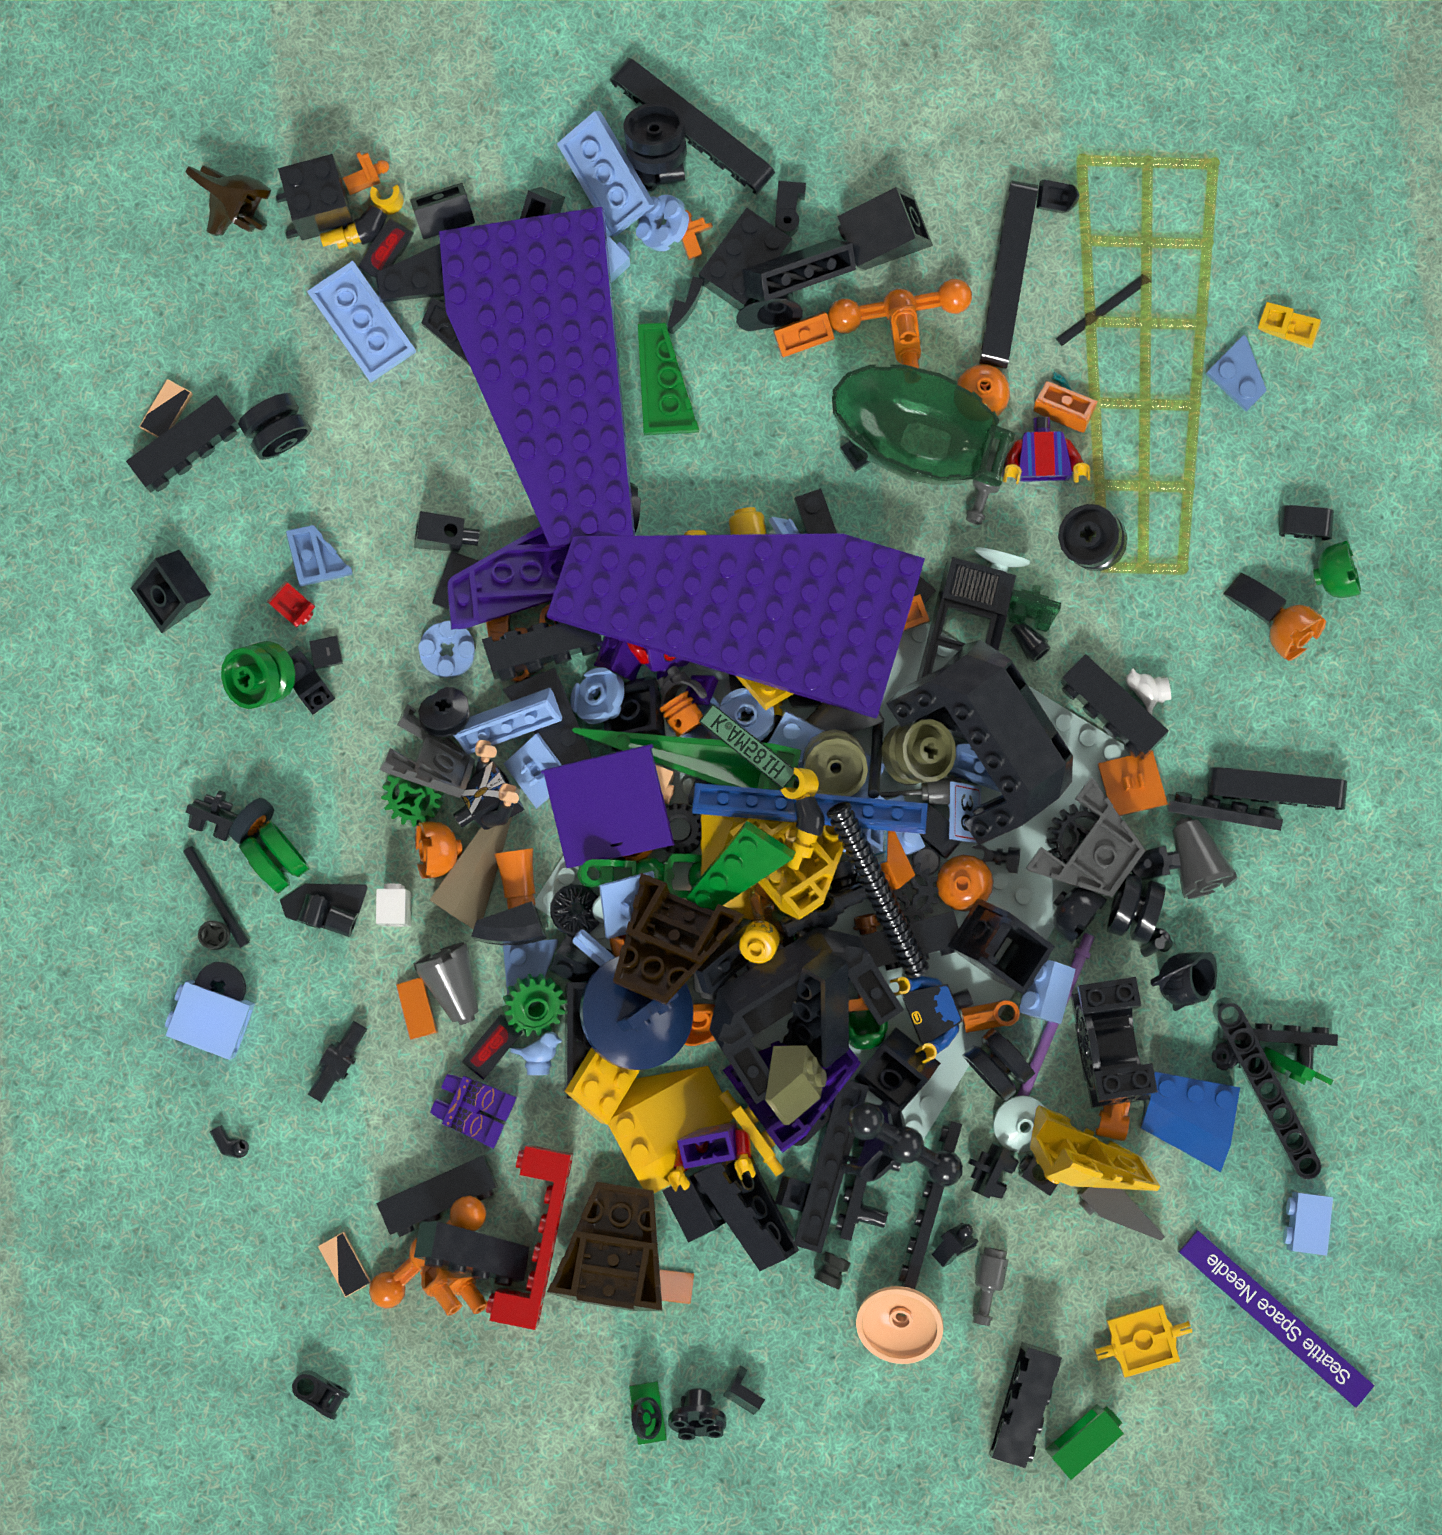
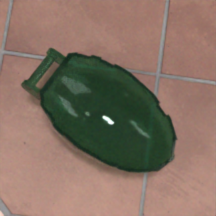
M872 364L846 373L832 390L833 415L838 430L866 460L906 480L936 486L962 484L971 479L996 487L1002 485V470L1010 442L1014 441L1015 434L1008 429L997 426L999 418L995 411L992 412L991 409L982 403L983 399L974 391L971 393L969 390L957 385V381L941 373L908 365L875 367L876 364ZM995 438L999 440L991 472L986 471V464L993 439Z

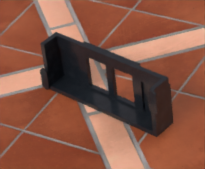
M955 557L950 558L946 562L917 680L932 673L938 646L959 651L966 644L941 637L948 608L990 619L985 643L999 651L1016 575ZM945 706L917 719H933L938 721L951 732L952 736L966 740Z

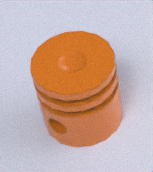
M688 691L678 695L660 708L661 712H665L663 715L665 719L669 718L667 722L677 737H682L700 726L701 723L699 721L704 716L696 703L692 704L694 700L692 697H688L690 695Z

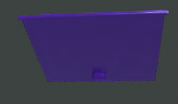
M653 744L541 770V774H544L566 868L581 866L586 861L592 859L608 860L675 845L651 749L654 747Z

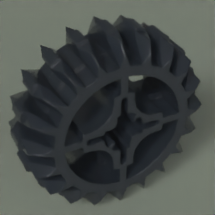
M1075 804L1069 805L1070 814L1065 809L1060 810L1059 813L1063 820L1057 817L1051 820L1057 826V829L1053 827L1047 828V832L1054 835V838L1045 840L1046 844H1054V849H1049L1048 852L1052 855L1056 853L1057 858L1064 864H1066L1076 850L1075 847L1079 845L1078 840H1082L1079 836H1086L1089 831L1085 830L1081 825H1077L1074 819L1087 818L1094 822L1098 819L1096 814L1090 810L1088 811V808L1080 804L1079 811ZM1068 826L1072 841L1064 850L1063 833Z

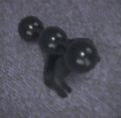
M885 1101L881 1105L864 1102L854 1106L849 1112L847 1120L849 1131L855 1137L866 1140L859 1158L853 1156L844 1157L843 1161L850 1163L841 1164L844 1174L858 1175L861 1180L870 1182L881 1178L897 1162L907 1164L916 1161L927 1168L929 1179L938 1186H952L961 1178L963 1165L957 1154L949 1150H941L935 1153L925 1147L922 1135L916 1129L906 1126L904 1116L894 1102Z

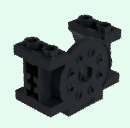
M1136 977L1078 985V993L1072 994L1071 1000L1084 1080L1087 1082L1091 1109L1150 1099L1149 1094H1155L1158 1090L1153 1064L1141 1065L1135 1041L1132 1008L1141 1006Z

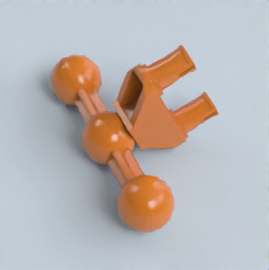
M950 279L939 287L938 292L914 296L912 292L897 288L889 292L884 297L883 302L859 306L857 302L851 299L842 298L829 307L828 318L833 330L849 334L861 325V321L887 317L890 321L896 360L902 364L905 380L907 382H915L921 377L918 363L921 356L916 311L941 307L948 313L959 314L970 306L972 291L966 282L960 279Z
M472 1196L461 1197L450 1208V1220L446 1224L471 1231L480 1229L486 1221L484 1204ZM417 1238L410 1245L409 1258L394 1272L386 1271L376 1275L369 1286V1295L372 1302L385 1309L393 1308L400 1304L404 1298L405 1285L417 1273H420L422 1276V1289L428 1296L435 1297L447 1316L455 1314L463 1306L455 1295L462 1296L473 1314H479L487 1307V1301L476 1287V1279L471 1277V1272L466 1271V1274L452 1273L448 1271V1266L442 1265V1268L429 1267L424 1265L425 1260L414 1258Z

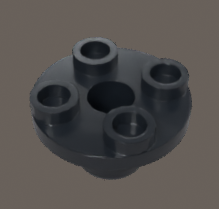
M693 1388L681 1397V1407L670 1412L668 1425L673 1431L678 1433V1438L682 1440H693L695 1436L720 1438L724 1435L727 1417L722 1411L712 1407L715 1401L712 1400V1394L708 1390Z

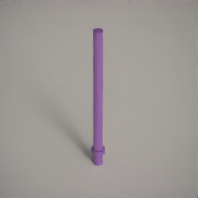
M1084 933L1079 947H1075L1073 952L1075 957L1070 967L1076 970L1067 1003L1084 962L1091 955L1089 950L1095 937ZM1047 1022L1030 1062V1067L1034 1070L1035 1075L1025 1084H1021L1017 1096L1030 1095L1058 1028V1023Z

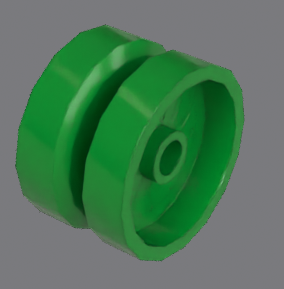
M263 641L232 650L225 657L222 664L221 680L230 700L239 707L253 709L287 697L295 684V669L291 657L283 647L275 642Z
M269 820L259 828V835L266 844V847L256 838L249 836L239 845V848L258 876L279 894L290 885L289 877L282 869L283 867L291 875L298 878L307 872L310 867L285 834Z

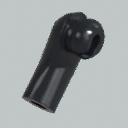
M223 1125L210 1131L222 1155L234 1158H242L247 1155L249 1150L247 1141L229 1138Z

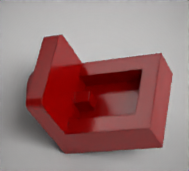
M286 581L267 601L268 604L296 627L300 624L305 625L314 614L312 610L315 608V605Z

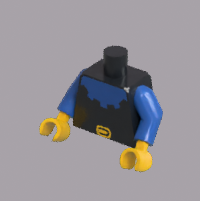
M922 975L917 978L899 977L891 979L890 983L897 982L899 985V991L894 992V995L902 996L919 1042L922 1045L915 1052L923 1050L926 1053V1059L922 1063H927L933 1060L938 1053L946 1049L958 1034L959 1024L963 1022L959 1010L973 1005L971 995L968 989L952 994L949 985H943L938 978Z

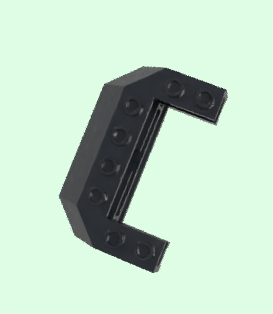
M982 640L965 644L944 667L901 688L886 703L901 727L945 706L1002 795L977 806L972 811L974 816L964 821V824L978 845L1023 826L1059 799L1072 783L1073 755L1012 660Z

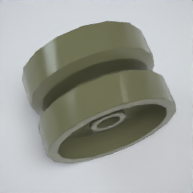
M933 719L913 721L903 727L900 724L894 726L885 736L882 745V761L887 772L896 781L903 784L934 782L944 778L952 769L956 757L955 742L951 732L942 723Z
M840 730L823 731L813 737L805 747L802 759L804 769L812 770L818 777L819 786L816 794L851 797L865 783L868 767L864 749L859 741L848 732ZM833 763H838L839 766L836 767V768H833V767H832V764H833Z

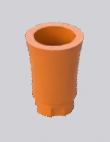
M533 848L494 854L501 875L504 897L507 898L508 909L531 901L533 905H536L533 895L536 894L533 875Z

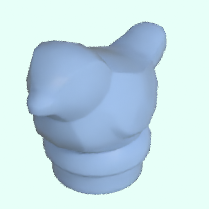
M547 1032L539 1040L525 1048L511 1047L510 1052L518 1054L526 1060L525 1068H527V1075L550 1074V1067H552L550 1060L555 1056L556 1046L562 1042V1039L555 1032Z

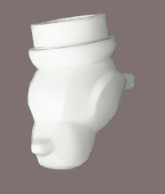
M1134 668L1126 676V685L1136 693L1151 715L1157 702L1164 703L1165 700H1171L1168 677H1157L1154 679L1148 674H1138Z

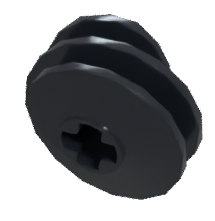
M444 687L438 690L437 693L428 696L420 704L418 710L422 729L435 737H448L457 734L464 729L470 716L467 697L462 691L454 687Z
M213 962L206 965L199 972L195 985L214 991L217 989L214 986L216 982L225 983L226 985L223 987L225 992L222 995L238 1001L244 1000L246 981L243 974L235 966L225 962Z

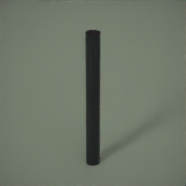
M1142 274L1055 339L1063 346L1149 283L1148 278Z
M884 721L874 725L872 729L868 796L872 799L878 798L880 792Z
M194 847L186 848L183 851L184 855L238 946L243 948L250 941Z

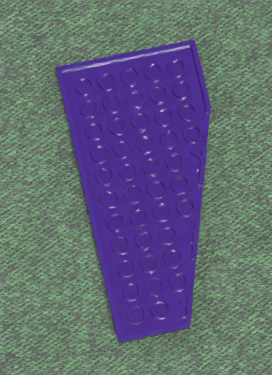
M596 207L439 231L446 313L550 547L570 546L573 536H635L604 209Z
M844 533L573 536L547 613V618L877 719L925 558Z

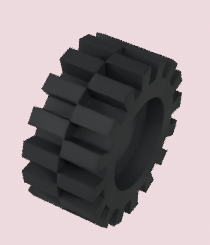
M673 803L670 806H666L669 824L676 818H683L690 825V833L683 840L673 839L675 845L662 847V849L671 854H689L698 848L702 840L701 815L694 814L692 812L693 807L683 803Z

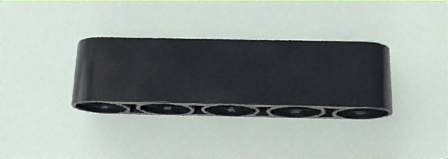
M1222 767L1209 768L1207 796L1213 797V795L1223 796L1222 799L1232 800L1247 798L1251 799L1252 802L1262 803L1278 801L1282 805L1297 806L1298 804H1307V807L1323 809L1335 807V810H1345L1346 780Z

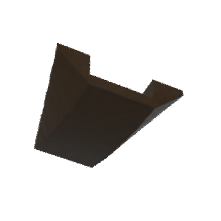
M641 873L638 893L634 898L631 920L628 921L627 935L620 951L613 983L666 1005L745 916L720 904L717 905L714 911L708 908H701L696 903L671 894L667 883Z
M596 1182L547 1293L580 1303L629 1311H663L654 1191Z

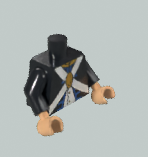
M479 740L475 746V753L477 756H480L477 761L476 770L461 796L465 806L453 813V816L462 828L475 820L484 830H488L495 826L505 825L509 818L525 809L519 800L518 794L515 792L516 786L511 785L507 775L494 761L490 760V758L496 756V748L491 746L490 741Z

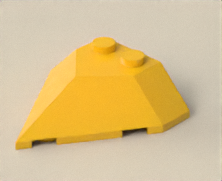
M751 818L746 820L790 849L793 842L798 841L796 837L798 829L795 822ZM746 821L729 831L731 839ZM824 825L822 836H818L816 843L811 845L814 848L811 858L802 857L798 871L789 868L785 864L758 882L781 911L798 920L824 903L844 850L842 842L839 841V834L835 833V827Z

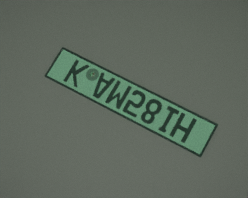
M714 704L711 705L699 722L780 788H785L795 775L793 774V767Z

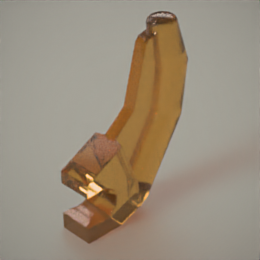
M756 883L750 888L748 895L754 920H762L774 925L779 933L780 944L784 942L785 938L783 936L784 930L774 915L775 903L760 884Z

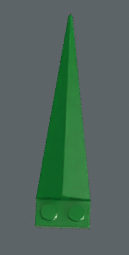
M583 728L572 729L578 735L622 751L653 744L654 747L651 749L655 763L715 785L770 790L782 789L722 740ZM763 743L791 767L798 768L801 755L800 749L773 743ZM796 775L793 776L785 787L793 788Z

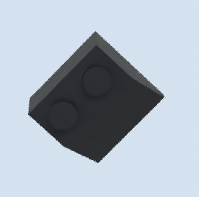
M180 549L155 558L130 588L161 633H164L199 609L211 595Z
M895 1027L854 1079L859 1083L869 1085L868 1090L882 1102H894L902 1112L929 1081L941 1063L935 1058L927 1063H922L926 1059V1053L923 1050L916 1053L915 1050L920 1046Z

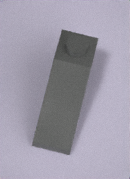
M1084 1187L1078 1193V1196L1082 1199L1079 1205L1089 1215L1095 1213L1099 1217L1158 1240L1165 1238L1161 1231L1122 1189Z

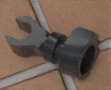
M983 845L972 847L984 851V858L981 860L985 863L995 862V865L999 866L1002 863H1006L1009 873L1018 874L1020 848L1009 847L1008 852H1003V849L997 848V851L989 850Z

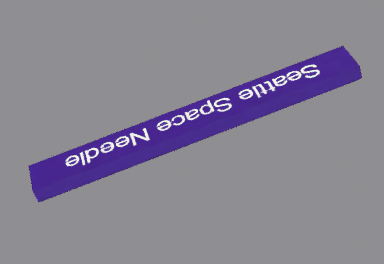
M1198 1230L1194 1232L1178 1251L1355 1408L1373 1389L1374 1385Z

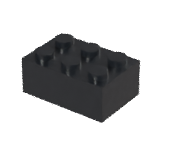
M746 208L699 272V278L704 279V287L740 311L754 300V298L746 296L742 269L786 255L792 247V238Z

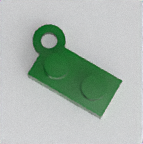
M1266 1046L1263 1050L1268 1061L1271 1062L1272 1069L1284 1075L1287 1070L1290 1071L1289 1078L1303 1085L1306 1084L1307 1080L1312 1082L1314 1077L1329 1085H1332L1334 1081Z

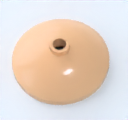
M891 1286L871 1293L862 1302L857 1313L856 1328L861 1342L872 1354L888 1362L909 1364L927 1358L937 1349L943 1335V1318L936 1304L925 1294L908 1287ZM898 1313H903L905 1316H900Z

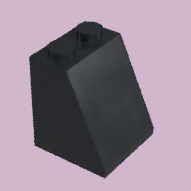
M897 187L837 216L841 224L838 226L839 233L845 241L847 240V242L853 244L855 265L864 270L933 246L914 195Z

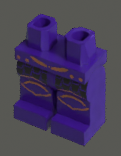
M447 1074L441 1088L454 1093L453 1100L449 1104L436 1098L430 1113L443 1120V1125L494 1149L505 1124L480 1112L482 1110L506 1122L517 1097L467 1076L461 1078L456 1075Z

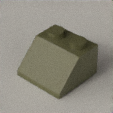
M773 1046L765 1100L783 1125H790L821 1098L822 1087L826 1085V1072L807 1046Z

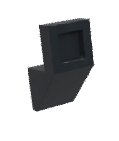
M295 646L287 652L293 661L295 669L293 689L311 714L314 715L336 698L300 648Z

